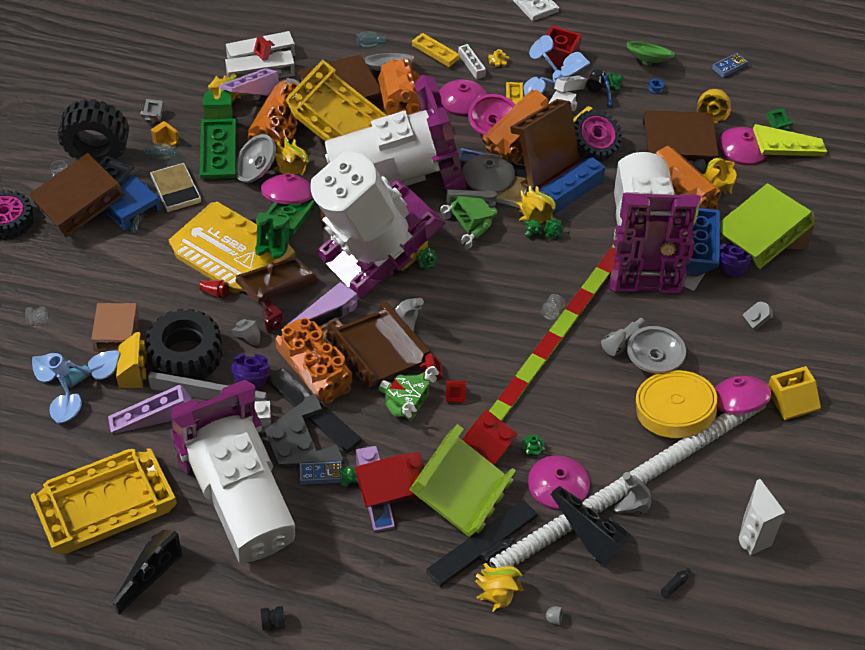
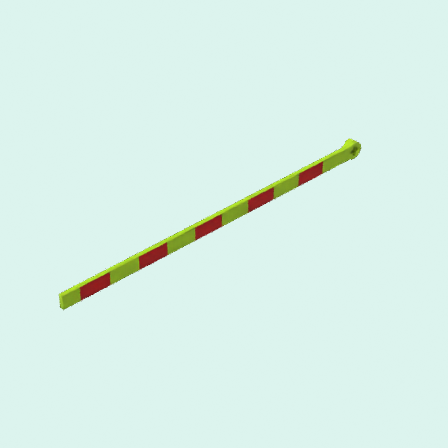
M614 244L489 410L501 421L504 420L611 274L612 268L615 267L616 263L614 262V256H616Z

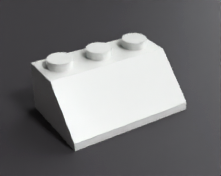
M761 479L756 481L744 514L739 535L741 546L750 555L772 546L785 511Z

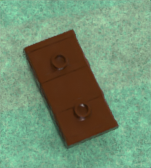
M293 257L277 263L270 262L267 266L236 275L235 281L256 303H259L263 300L316 284L318 277L313 270L310 271L297 257Z

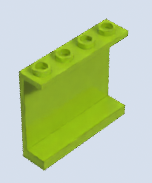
M767 183L720 221V240L725 237L752 256L755 266L761 269L816 223L812 211Z
M457 424L448 432L409 490L470 537L475 532L480 533L486 523L483 521L494 512V504L503 498L504 493L502 491L511 485L514 480L511 477L516 470L512 468L506 474L500 471L459 438L463 428Z

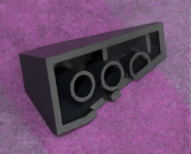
M558 486L550 494L588 552L592 554V557L597 562L603 563L606 566L630 538L631 534L611 518L605 520L600 517L597 509L583 506L581 499L561 486Z
M161 530L157 535H153L149 539L113 600V605L118 615L183 556L179 536L176 531Z

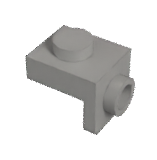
M146 99L144 111L140 113L143 120L147 123L161 122L164 102Z

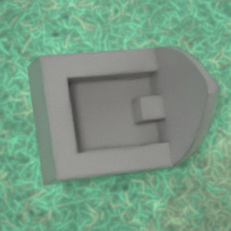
M757 302L743 316L751 327L757 330L766 321L773 318V311L767 303Z
M243 319L236 323V327L231 330L233 335L244 338L249 344L259 346L260 330L256 321Z

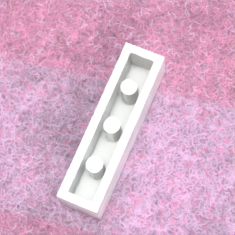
M469 45L460 46L458 54H460V58L475 79L485 77L486 68Z
M581 76L557 78L554 89L561 92L584 89L587 79Z

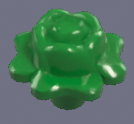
M614 72L609 73V87L615 91L621 90V82L624 81L623 75L617 76Z
M552 218L551 221L548 220L544 228L546 237H551L555 240L556 237L561 236V232L564 229L561 225V220Z
M534 219L524 221L527 228L524 234L530 238L533 234H543L540 231L542 225L538 221H534Z
M426 247L424 250L419 251L417 256L419 267L428 270L430 267L435 266V261H437L435 250Z
M527 435L526 438L522 439L523 445L521 449L526 451L527 455H539L540 452L545 450V441L540 439L539 435Z
M348 465L346 468L339 469L343 478L340 483L342 486L347 488L350 483H359L354 467Z

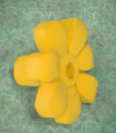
M498 49L494 51L493 55H489V64H495L496 67H500L501 64L502 67H505L509 61V56H506L502 50Z

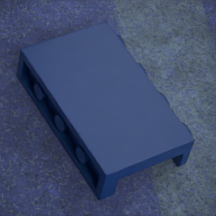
M133 175L121 187L125 196L105 209L104 212L126 231L131 228L130 219L151 207L156 211L161 210V200L157 193H153L149 189L147 184H143L136 175Z

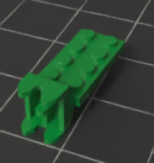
M208 90L203 97L204 119H201L200 179L236 178V119L233 117L231 95L227 90H224L221 93L220 99H215L212 91Z
M314 198L300 204L274 202L266 213L260 212L256 217L257 243L255 254L260 256L267 251H271L273 259L281 258L287 252L290 235H294L317 205Z

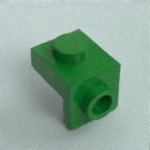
M784 108L769 111L766 114L771 128L788 131L789 127L794 124L793 120L788 121Z

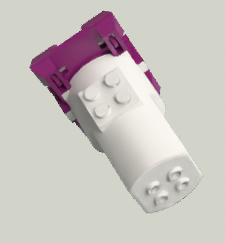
M421 75L415 83L422 111L407 115L406 111L372 120V127L325 141L327 151L325 156L328 164L341 152L355 151L367 156L372 161L381 177L384 176L390 185L395 180L400 179L408 186L426 180L425 175L441 172L446 193L447 190H467L452 126L446 109L443 108L440 92L433 77Z
M341 152L311 180L312 196L326 216L322 219L326 224L324 229L331 235V238L317 250L316 254L351 290L357 293L360 299L364 298L388 275L392 276L395 269L400 271L412 260L410 256L413 253H418V249L445 224L400 179L395 180L390 185L384 176L381 177L372 161L359 152Z
M649 152L630 154L618 162L614 189L617 226H615L613 239L616 253L614 262L616 263L611 271L609 289L626 292L682 293L687 274L685 266L690 264V259L687 258H692L693 236L696 233L692 229L697 220L701 196L695 194L675 195L668 163L662 157Z
M243 380L223 388L220 396L202 403H198L197 399H193L174 406L171 414L173 428L170 429L174 448L177 450L178 468L186 474L194 472L203 495L212 500L238 562L247 563L265 558L293 542L295 538V523L271 473L273 465L259 436V433L262 432V423L255 410V385Z

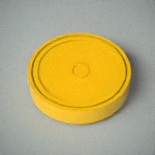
M674 370L668 373L655 374L645 380L637 391V417L646 429L657 435L669 438L690 437L706 430L715 420L717 415V393L707 379L692 372Z

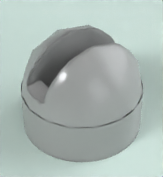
M553 606L547 610L546 619L549 623L561 624L563 608Z

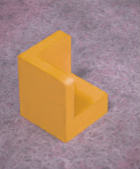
M165 121L151 129L153 143L164 151L168 152L180 144L178 131Z

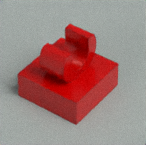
M263 36L257 37L254 52L262 60H268L269 55L273 53L271 47L275 46V44L270 40L267 41Z
M432 353L426 355V362L420 364V368L425 371L429 367L434 366L439 372L438 375H435L437 380L444 378L441 362Z
M446 380L445 402H465L466 381Z

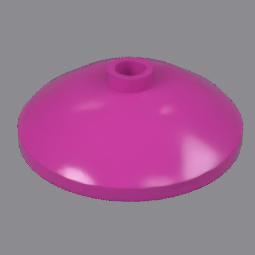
M467 79L450 81L439 90L443 108L448 113L457 116H468L471 104L477 98L487 95L486 90L480 84Z
M483 95L471 104L468 113L469 123L477 133L483 136L515 104L509 98L502 95Z
M731 128L723 132L719 138L718 147L721 154L736 164L755 165L763 162L768 157V155L761 154L752 128Z
M290 173L271 177L261 186V192L265 198L281 204H300L313 198L311 183L298 175Z
M753 376L731 377L720 382L715 387L717 410L728 414H745L756 411L765 406L771 398L770 386L765 381Z
M549 456L539 460L531 468L528 476V488L538 503L550 509L560 510L550 495L552 491L561 486L583 502L589 493L590 479L585 468L577 461L565 456Z

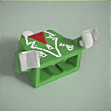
M457 197L456 201L451 203V206L443 205L440 208L443 219H449L452 211L467 233H471L470 235H463L461 239L462 244L467 242L465 245L466 249L472 247V240L480 237L491 226L493 218L497 216L496 208H490L482 198Z
M434 366L429 367L425 373L419 375H398L393 383L385 380L381 382L379 391L386 394L385 405L394 417H404L409 421L413 420L429 394V381L435 382L437 380L435 375H438L439 372Z

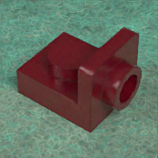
M270 299L262 302V314L265 318V330L270 333L283 325L282 311Z

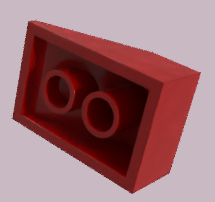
M420 451L404 453L355 467L365 508L419 499L409 489L424 469Z

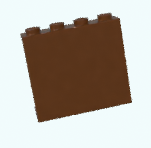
M361 55L328 63L336 70L334 74L373 105L379 106L383 104L380 87ZM316 66L299 70V83H301L304 80V78Z
M556 99L510 127L512 134L520 135L527 179L521 182L523 186L536 188L542 182L549 180L553 175L560 173L564 168L571 166L580 159L570 101Z
M645 110L643 124H645L647 152L655 154L658 150L669 146L675 149L687 161L692 160L696 162L697 160L704 159L706 168L711 160L718 158L713 113Z
M88 153L28 194L37 208L39 207L50 218L65 238L125 196L118 182Z
M387 301L380 303L379 312L337 328L332 322L328 324L326 333L328 341L332 342L343 354L348 365L355 370L360 380L368 388L380 384L383 380L387 381L419 368L420 364L426 362L425 356L430 353L428 348Z

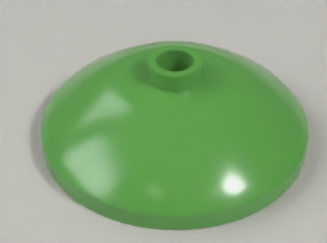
M629 41L626 45L628 50L636 58L642 60V63L645 65L663 63L671 60L675 55L673 51L650 43Z

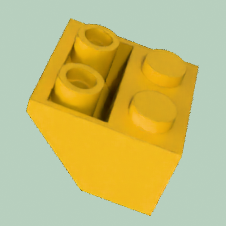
M136 332L119 345L120 357L117 363L116 374L119 389L143 388V382L147 380V368H144L145 364H148L145 340L141 339L140 332Z
M806 366L771 376L768 384L771 389V399L785 421L821 409L816 381Z

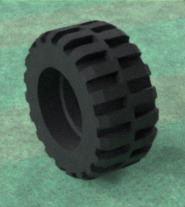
M86 99L80 100L79 103L78 101L72 103L63 112L58 130V141L62 149L68 152L70 157H75L77 160L87 153L98 164L106 156L119 159L126 149L129 135L128 121L123 116V113L120 110H116L115 106L111 104L108 105L104 101L98 102L96 99H91L90 101ZM85 130H93L103 135L91 134L86 132Z
M177 309L176 312L169 311L165 316L161 315L158 317L157 322H153L146 333L145 346L152 370L156 373L195 380L204 379L208 376V373H213L216 370V366L221 362L223 348L219 326L214 322L213 318L209 315L205 316V313L199 310L198 312H195L194 309ZM183 340H192L200 343L196 348L186 352H176L169 349L173 344Z

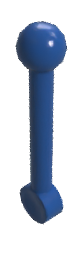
M605 75L604 80L608 96L607 105L612 107L614 103L611 100L609 76Z

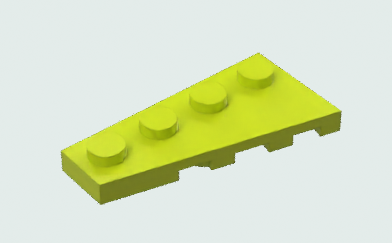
M755 124L753 127L762 155L825 156L827 153L821 138Z

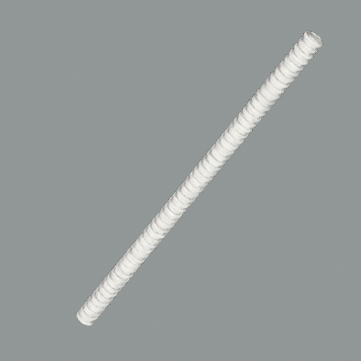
M766 405L750 413L721 414L703 432L690 437H684L673 444V446L660 452L629 473L637 476L646 484L648 481L656 478L657 475L662 474V472L675 466L705 445L713 442L719 436L732 430L733 427L751 418V416L763 410ZM620 477L619 480L585 499L583 506L593 507L600 513L607 509L608 506L626 497L630 490L626 487L623 477ZM560 515L558 518L545 524L543 528H539L538 531L529 534L527 538L524 537L522 541H518L517 545L513 544L511 548L508 547L506 551H502L501 555L497 554L495 558L492 557L490 559L491 568L507 565L514 567V565L523 562L525 558L528 559L530 555H534L535 551L539 552L541 548H545L546 545L555 542L562 535H566L573 528L566 517Z

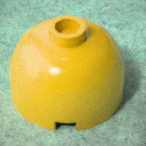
M720 89L707 90L698 100L697 112L713 113L714 124L721 120L724 121L731 112L730 97Z

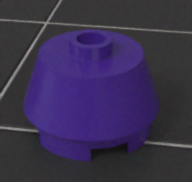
M726 243L722 244L719 253L720 271L734 277L745 275L753 263L752 256L735 244L734 246H727Z
M245 353L237 355L234 363L231 365L235 383L246 380L254 384L255 389L263 387L271 373L268 359L259 354H255V357H245Z

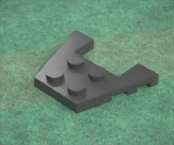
M312 394L265 429V434L278 467H298L300 463L341 461V464L344 463L337 444L316 451L305 425L304 418L322 412L316 394Z

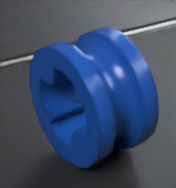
M659 79L650 80L648 91L653 94H660L664 87L663 81Z

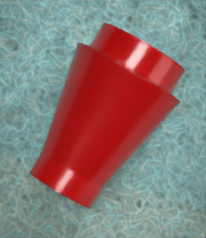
M202 280L199 289L202 292L222 298L227 296L229 284L224 280Z

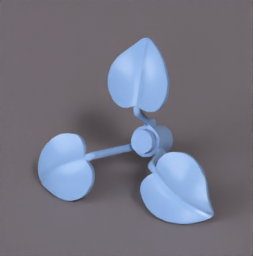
M548 35L540 37L532 45L529 54L532 59L545 57L555 70L553 81L543 77L540 79L537 77L529 79L523 86V97L531 90H538L540 93H543L546 88L545 82L555 86L557 78L569 77L590 65V62L581 53L574 52L564 60V66L561 67L560 71L546 55L553 48L554 42L552 38Z
M107 351L95 355L88 362L90 369L76 365L70 360L65 361L62 355L58 353L32 357V366L36 378L40 382L46 383L52 381L57 375L66 392V396L61 395L57 397L50 405V415L57 424L68 422L74 418L82 405L81 397L78 394L70 395L62 378L69 374L70 366L88 374L92 373V376L97 380L106 379L117 368L120 357L119 351Z

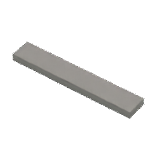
M150 372L148 377L151 389L166 391L181 385L191 397L208 400L220 396L221 390L227 387V385ZM255 391V402L267 401L266 393Z

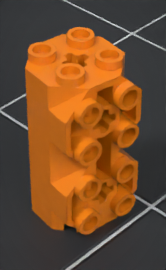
M402 58L399 61L392 59L381 66L378 80L384 109L388 115L401 111H406V114L410 115L420 111L421 106L415 88V83L420 76L417 71L413 72L412 64L408 58Z
M282 81L274 86L248 130V140L257 135L266 134L274 140L277 152V141L283 147L285 138L288 140L292 139L297 130L298 119L293 116L286 98L298 86L296 83L287 84L286 81Z
M531 90L482 136V141L487 145L485 147L490 154L503 157L509 162L518 163L523 156L520 135L512 134L510 127L546 106L550 102L547 97L538 90Z
M666 146L655 153L668 163L675 195H700L699 208L713 210L718 208L717 203L722 193L721 190L675 149Z
M301 318L284 326L281 330L282 336L278 335L275 339L276 349L312 393L316 394L318 400L329 404L337 397L347 394L351 390L352 372L345 365V357L337 347H332L331 344L325 342L323 331L318 325L308 318Z

